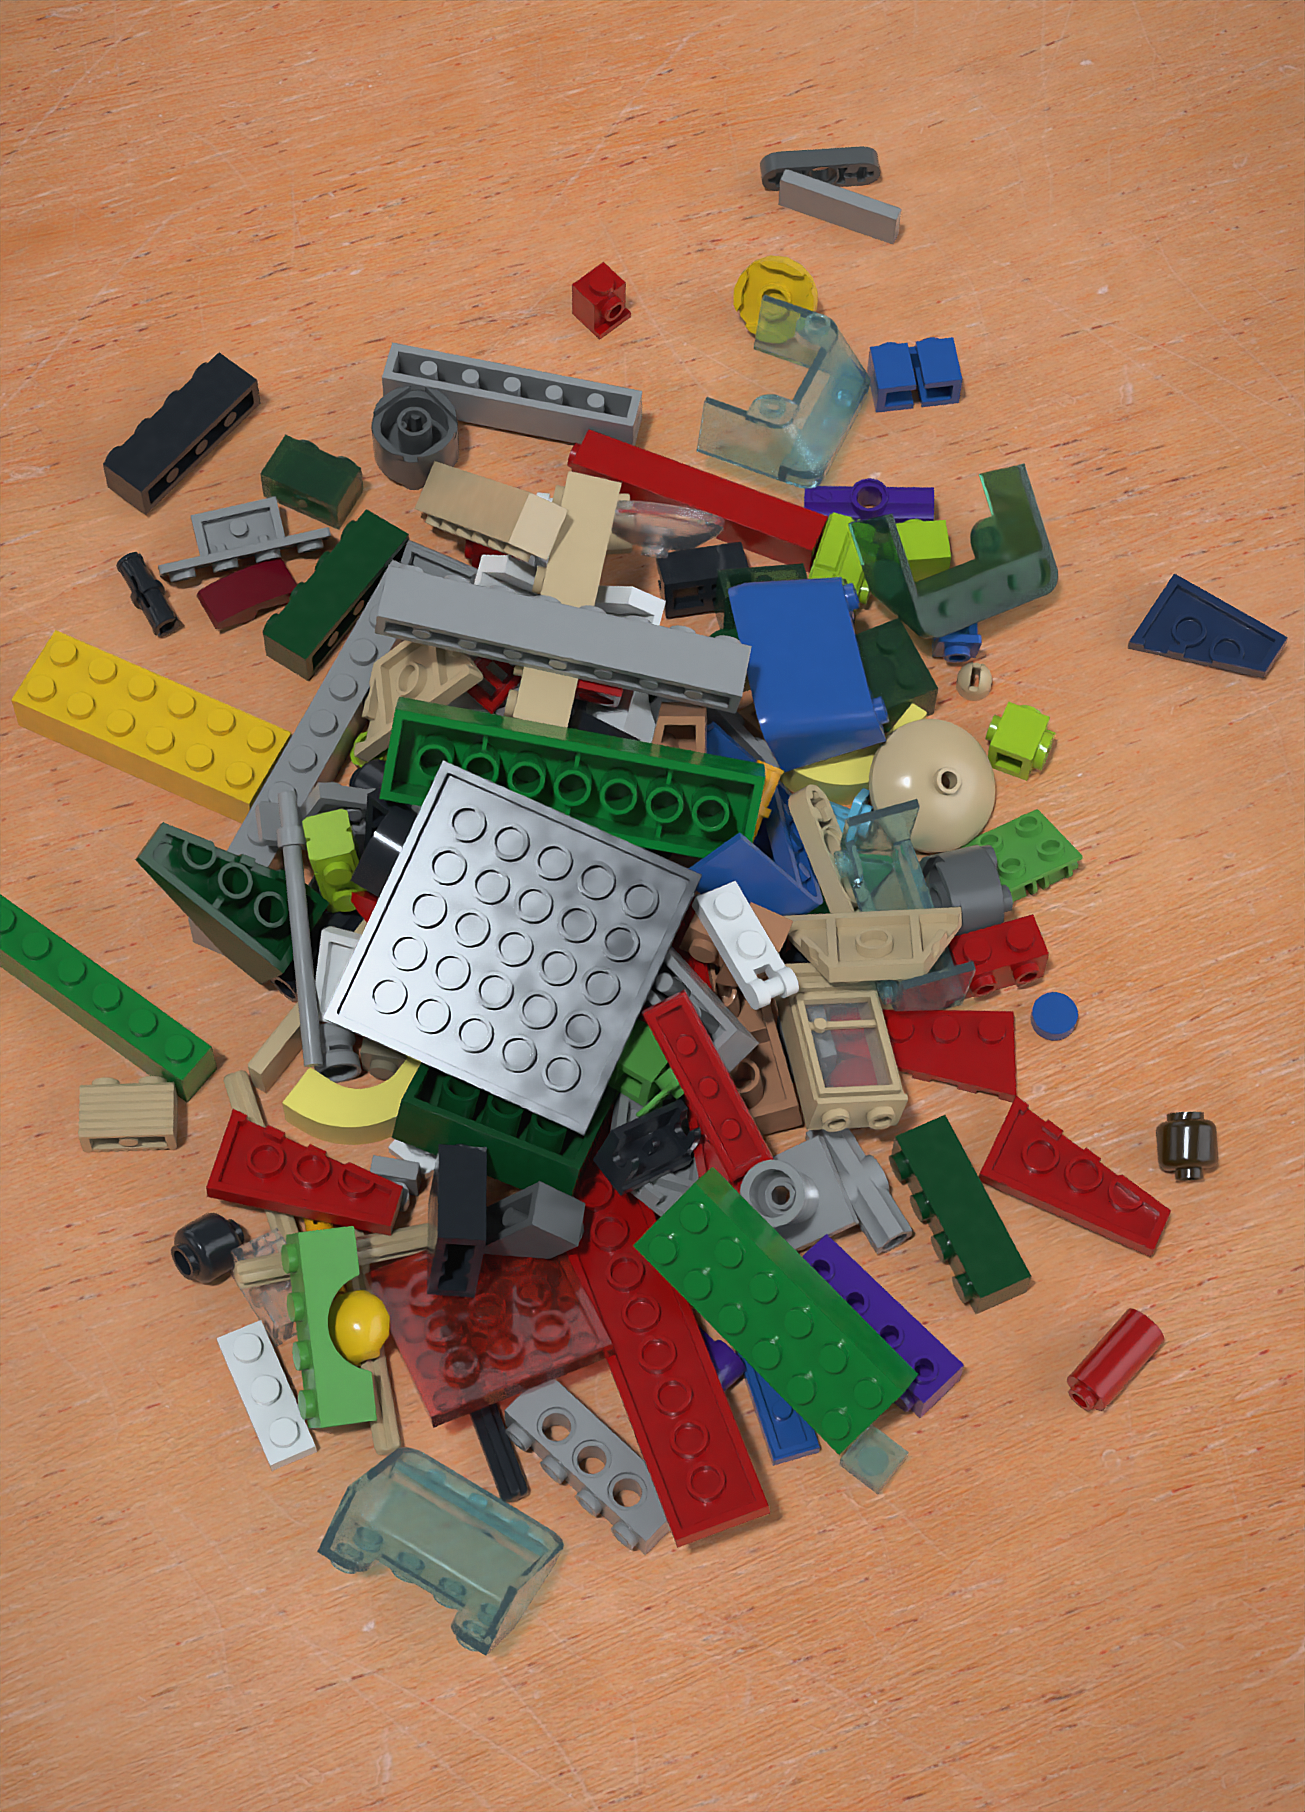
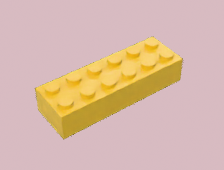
M57 630L53 632L11 699L19 726L239 823H243L292 737V733L288 730Z

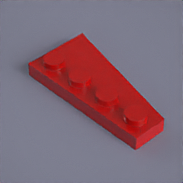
M830 1008L829 1021L860 1020L858 1009ZM882 1009L898 1071L913 1074L912 1078L930 1082L933 1079L958 1085L957 1089L975 1094L978 1090L999 1095L1000 1100L1013 1103L1016 1097L1013 1011ZM863 1028L829 1030L837 1055L836 1060L847 1061L855 1058L871 1060Z

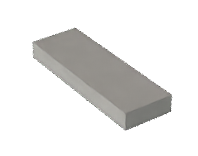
M785 169L780 179L778 205L894 244L899 233L901 209L899 207Z

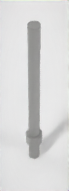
M284 791L278 793L281 828L276 831L278 849L283 850L303 1059L304 1067H318L323 1065L302 858V848L306 847L304 829L302 826H299L296 792Z

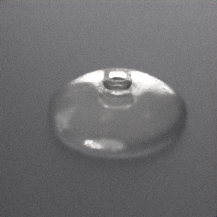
M618 500L611 532L625 542L642 547L641 555L667 558L668 551L693 549L716 538L724 531L725 520L717 515L686 507L653 502Z

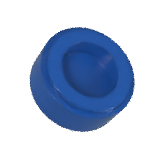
M1058 992L1046 993L1040 996L1033 1005L1030 1017L1031 1025L1039 1036L1047 1040H1062L1073 1032L1078 1019V1010L1074 1001L1067 995Z

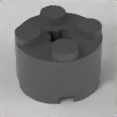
M404 386L390 391L376 404L371 427L374 457L378 467L387 477L401 483L407 489L419 490L424 487L434 461L452 467L458 462L459 438L456 410L444 394L429 387H425L424 391L411 390V386Z
M973 845L926 856L919 863L917 880L925 878L927 891L919 893L921 909L961 907L962 926L955 936L1003 923L1004 913L1012 910V895L1007 885H1001L996 870L997 857L991 845Z

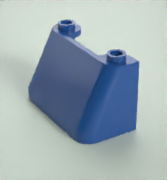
M842 577L748 582L728 588L739 641L741 644L752 646L747 675L760 728L767 745L784 772L886 741L882 724L889 722L887 709L882 696L874 698L868 686L852 622L855 619L853 610L860 608L858 595L853 583L845 585Z

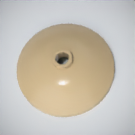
M922 719L897 728L886 737V741L880 744L870 767L869 793L876 816L892 837L903 845L920 852L942 853L966 845L982 831L988 822L994 806L995 778L988 756L971 734L951 722L939 719ZM942 774L949 778L950 786L948 789L941 783Z

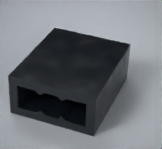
M439 1144L428 1200L427 1294L475 1298L486 1244L487 1147H474L465 1144Z

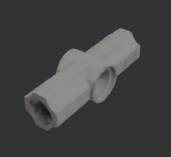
M849 1128L837 1132H829L824 1129L806 1132V1141L816 1136L824 1138L859 1221L858 1225L877 1254L881 1252L887 1253L900 1246L902 1242L909 1238L913 1230L889 1193V1184L884 1171L872 1155H865Z

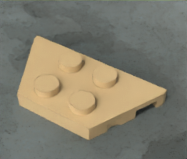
M404 640L374 662L369 681L370 690L362 713V717L370 720L366 740L355 744L354 756L369 762L389 747L394 712L399 697L448 705L483 680L481 671L469 655Z
M961 907L784 916L793 920L787 939L829 983L845 982L855 984L862 981H905L908 979L924 978L962 926Z

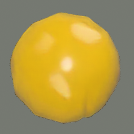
M365 1290L350 1291L334 1299L329 1309L328 1329L331 1341L338 1353L356 1367H360L361 1362L379 1357L380 1349L389 1336L390 1315L382 1300Z

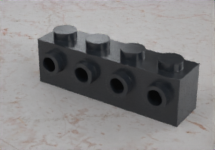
M220 352L208 363H202L195 370L192 378L180 390H175L169 394L163 406L151 418H145L139 423L134 434L122 446H116L109 452L103 463L107 487L146 515L261 404L257 379Z

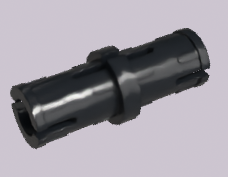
M132 552L123 556L117 562L116 567L132 592L130 596L132 603L136 608L143 611L156 636L163 637L171 634L179 627L180 621L164 597L166 591L163 584L153 578L140 553Z

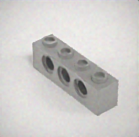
M546 1370L504 1410L505 1425L508 1427L505 1432L510 1440L523 1451H526L528 1448L532 1449L542 1459L540 1465L555 1482L561 1484L565 1480L578 1492L575 1498L579 1504L594 1517L599 1513L613 1525L611 1528L613 1535L626 1548L632 1550L636 1546L646 1555L670 1531L645 1461ZM553 1425L563 1426L570 1432L561 1441L549 1440L543 1433ZM594 1457L601 1460L605 1467L596 1474H588L583 1472L578 1465L582 1460ZM622 1490H631L638 1494L640 1501L634 1506L624 1507L614 1500V1496Z

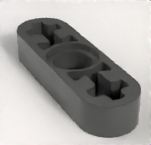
M864 146L774 152L766 155L760 162L762 184L765 188L772 191L780 190V179L785 169L838 187L868 185L876 181L880 176L877 152L870 147ZM819 167H829L824 170H813Z

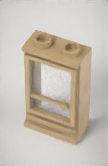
M811 963L785 964L786 967L791 968L795 973L799 983V991L786 998L776 996L775 1001L807 1130L824 1129L829 1132H837L845 1128L870 1127L879 1130L890 1126H897L908 1102V1096L903 1092L875 982L862 981L855 984L845 982L829 983Z

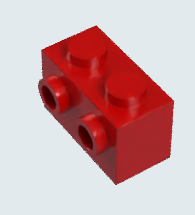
M1032 914L953 937L945 948L942 963L956 999L961 1001L971 997L985 996L995 990L1016 984H1026L1043 977L1049 952L1035 917Z

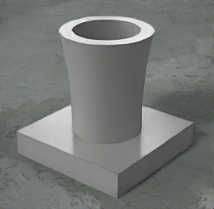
M822 1136L813 1137L773 1156L774 1160H766L756 1164L747 1172L742 1181L740 1195L797 1252L816 1244L826 1234L831 1237L859 1224ZM788 1191H789V1192H790V1198H789L788 1202L786 1203V1195H787V1193H788Z

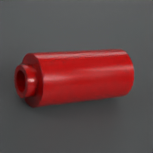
M1132 1308L1127 1309L1067 1377V1383L1071 1388L1068 1394L1071 1399L1084 1410L1090 1411L1094 1408L1103 1411L1164 1342L1162 1331L1145 1314Z

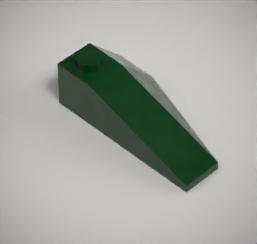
M164 822L159 824L135 860L222 954L255 981L262 984L283 974L294 958L285 870L279 869L276 871L256 863L255 858L245 854H233L215 847L212 841ZM305 883L309 929L311 932L329 905V902Z

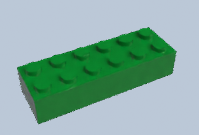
M714 1167L694 1182L633 1245L838 1455L887 1410L918 1376V1373Z

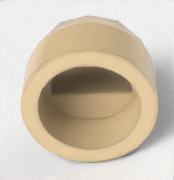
M969 662L958 673L956 689L967 700H981L991 690L992 675L985 664ZM971 674L979 675L978 687L970 686Z

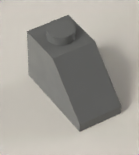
M540 1181L486 1207V1244L484 1254L551 1259L579 1245V1241L584 1233L582 1221L586 1203Z

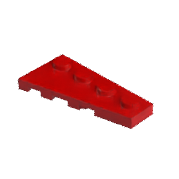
M1018 1096L1015 1097L979 1173V1179L984 1184L1149 1257L1152 1256L1171 1213L1169 1208L1123 1174L1118 1176L1100 1162L1101 1158L1088 1148L1083 1150L1064 1136L1063 1130L1049 1119L1045 1122L1029 1110V1105Z
M235 1109L232 1110L206 1186L207 1197L346 1227L354 1226L355 1229L388 1236L392 1235L403 1199V1186L351 1162L346 1164L328 1157L325 1150L312 1144L306 1147L286 1138L285 1132L270 1125L264 1128L248 1120V1115Z

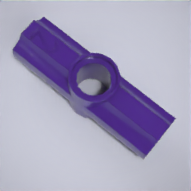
M872 478L862 479L856 482L854 486H805L804 508L826 515L828 518L834 512L852 517L855 521L860 519L875 523L882 530L885 526H894L895 523H903L911 519L934 521V487H886L881 481ZM870 504L875 505L876 507L866 508L863 507V505Z

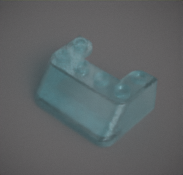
M400 1447L347 1487L317 1552L328 1558L336 1569L348 1574L367 1571L378 1561L384 1564L400 1580L418 1585L431 1593L439 1604L447 1608L457 1609L458 1612L451 1623V1629L456 1635L458 1643L468 1650L480 1652L486 1656L513 1631L556 1564L563 1550L564 1543L548 1527L510 1504L503 1502L500 1498L429 1455L413 1448Z

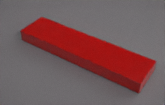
M684 989L642 1011L648 1026L730 1181L733 1182L746 1175L753 1166L762 1161L774 1160L686 990Z

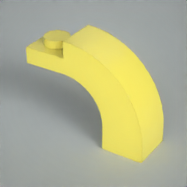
M912 703L885 738L894 730L907 723L926 719L927 712ZM881 743L784 772L779 781L794 793L813 784L825 793L829 801L839 805H852L854 798L863 788L869 790L871 763Z
M407 1057L391 1078L377 1086L364 1089H354L338 1085L309 1067L282 1102L285 1120L312 1137L335 1144L362 1145L388 1139L393 1134L401 1099L421 1063Z

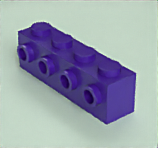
M827 1234L802 1256L918 1373V1376L906 1391L894 1402L900 1409L905 1412L911 1409L921 1418L960 1381L964 1364Z

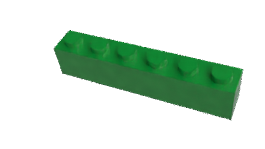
M0 894V967L148 1075L159 1076L166 1079L167 1082H174L177 1095L185 1102H188L217 1069L212 1046Z

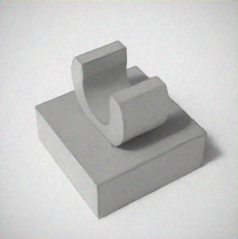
M373 1155L370 1171L403 1186V1199L399 1211L405 1212L410 1204L409 1195H419L422 1180L420 1163Z

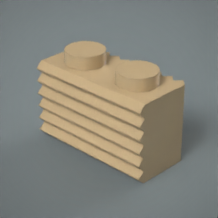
M146 1076L139 1079V1083L120 1084L114 1078H97L92 1081V1085H80L78 1135L84 1152L177 1149L178 1095L174 1082H167L166 1079L159 1076Z

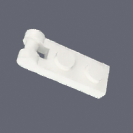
M736 881L695 897L692 904L693 909L744 997L753 1009L757 1010L769 1005L771 998L776 996L786 998L799 991V983L795 973L791 968L785 966ZM765 972L769 979L763 981L757 978L756 975Z

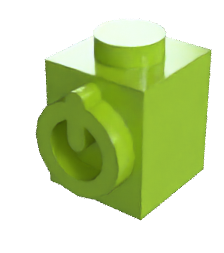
M1008 702L1002 717L993 716L985 740L991 741L988 759L992 768L1025 781L1028 780L1032 768L1042 770L1056 735L1055 732L1047 730L1050 717L1041 714L1039 710L1032 706H1019Z

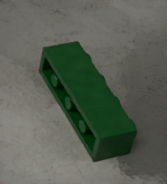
M367 509L357 521H350L344 528L340 541L331 552L326 551L321 555L310 578L305 583L300 582L293 589L289 603L280 614H273L266 622L263 629L266 656L305 680L310 681L355 626L391 561L401 562L409 540V534Z
M946 1115L895 1136L892 1155L889 1156L890 1166L896 1178L900 1182L905 1180L913 1194L910 1196V1203L915 1215L921 1222L926 1220L934 1235L931 1236V1243L937 1257L941 1262L948 1261L955 1276L952 1277V1282L960 1300L963 1303L969 1301L975 1314H978L1026 1293L1031 1274Z

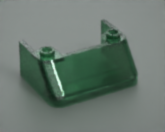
M1024 463L979 474L991 516L976 522L971 530L970 543L975 559L914 582L892 513L848 524L870 592L918 636L926 639L943 637L1045 596L1056 587L1058 568Z

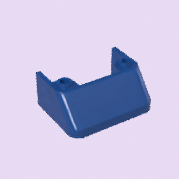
M714 721L707 726V754L757 762L752 755ZM781 781L778 782L768 806L772 810L769 818H763L753 843L739 832L689 868L702 874V879L696 890L701 895L736 881L749 904L753 902L782 916L805 915L823 903L818 880L788 806V799L792 794Z

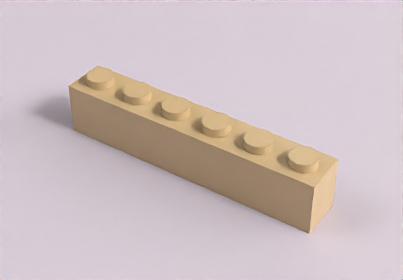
M434 461L414 508L427 514L425 523L525 562H529L531 555L544 560L548 559L568 512V509L528 491Z
M568 471L565 487L556 485L552 503L568 509V512L550 552L547 568L537 566L532 589L533 593L551 596L558 599L561 604L578 608L585 605H595L620 492V482ZM515 665L513 675L522 676L519 691L509 690L504 716L567 728L578 678Z

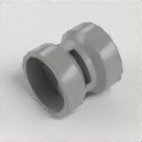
M330 1023L319 1025L323 1065L314 1067V1070L335 1083L355 1078L361 1072L359 1056L353 1052V1045L356 1042L355 1033Z

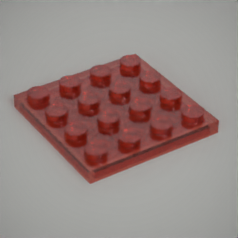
M427 1249L365 1273L372 1294L382 1300L390 1315L389 1333L433 1428L614 1355L612 1342L565 1252L551 1259L483 1254L475 1298L427 1294Z

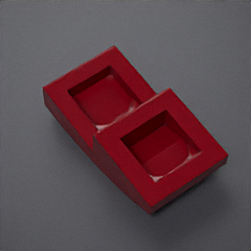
M280 557L227 575L199 590L197 598L215 629L254 621L257 611L260 609L289 603L290 595L297 584Z

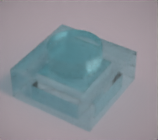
M871 1424L842 1456L839 1465L876 1494H879L907 1459L909 1452Z

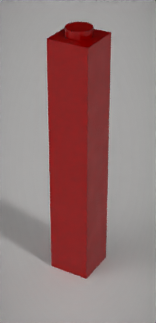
M588 429L581 444L576 442L573 445L568 457L567 466L572 468V472L620 482L619 494L630 495L631 508L727 543L741 542L743 549L808 573L811 571L828 521V516L590 429Z

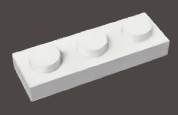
M262 1320L218 1337L219 1348L271 1470H276L316 1453L314 1441L305 1420L300 1415L299 1406Z

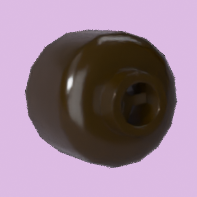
M1204 1112L1167 1114V1121L1162 1122L1156 1128L1159 1166L1165 1171L1175 1172V1180L1203 1179V1170L1211 1169L1217 1165L1216 1126L1212 1121L1204 1119Z

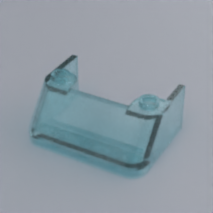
M764 295L761 301L754 349L809 368L792 400L775 394H766L757 397L752 402L748 411L707 397L703 405L696 451L795 487L814 488L824 481L868 396L870 377L831 318Z
M917 799L846 818L840 841V850L834 852V858L840 877H848L859 912L934 908L910 839L920 808ZM947 946L927 974L903 981L877 980V987L883 1004L891 1003L895 1011L946 1010L963 1004L976 968L973 961L954 966Z

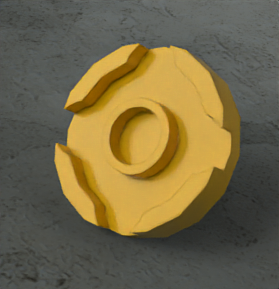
M770 255L755 260L741 273L734 287L733 305L735 311L738 312L739 310L742 319L746 322L745 327L751 333L764 340L783 341L792 335L798 334L800 331L802 332L811 322L817 309L818 291L813 277L800 263L788 257Z

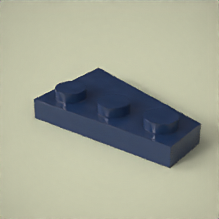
M1174 573L1130 639L1128 649L1264 678L1285 647L1288 637Z

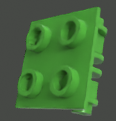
M1038 809L985 832L960 847L964 848L973 845H991L997 857L996 870L1001 885H1007L1011 892L1013 903L1027 896L1026 890L1031 895L1037 893V884L1042 889L1049 887V884L1051 885L1063 878L1071 877L1073 870L1078 869L1077 861L1083 859L1082 854Z

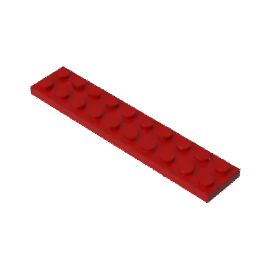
M611 1107L586 1170L573 1196L586 1203L582 1221L584 1233L579 1241V1245L566 1251L678 1548L770 1514V1509L689 1302L633 1246L657 1221L653 1210L630 1192L620 1196L593 1161V1158L611 1131L613 1115Z

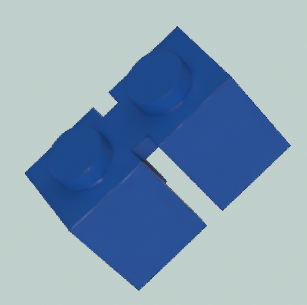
M935 337L916 341L914 347H908V342L899 344L887 342L879 346L870 347L867 373L876 413L912 409L914 403L911 390H916V384L921 407L959 403L963 379L953 337L942 339Z

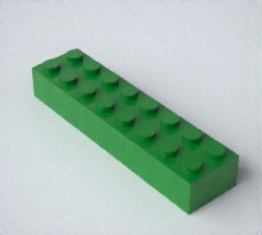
M399 697L394 712L379 799L422 807L444 760L636 846L704 858L739 832L749 841L753 842L766 776L764 764Z

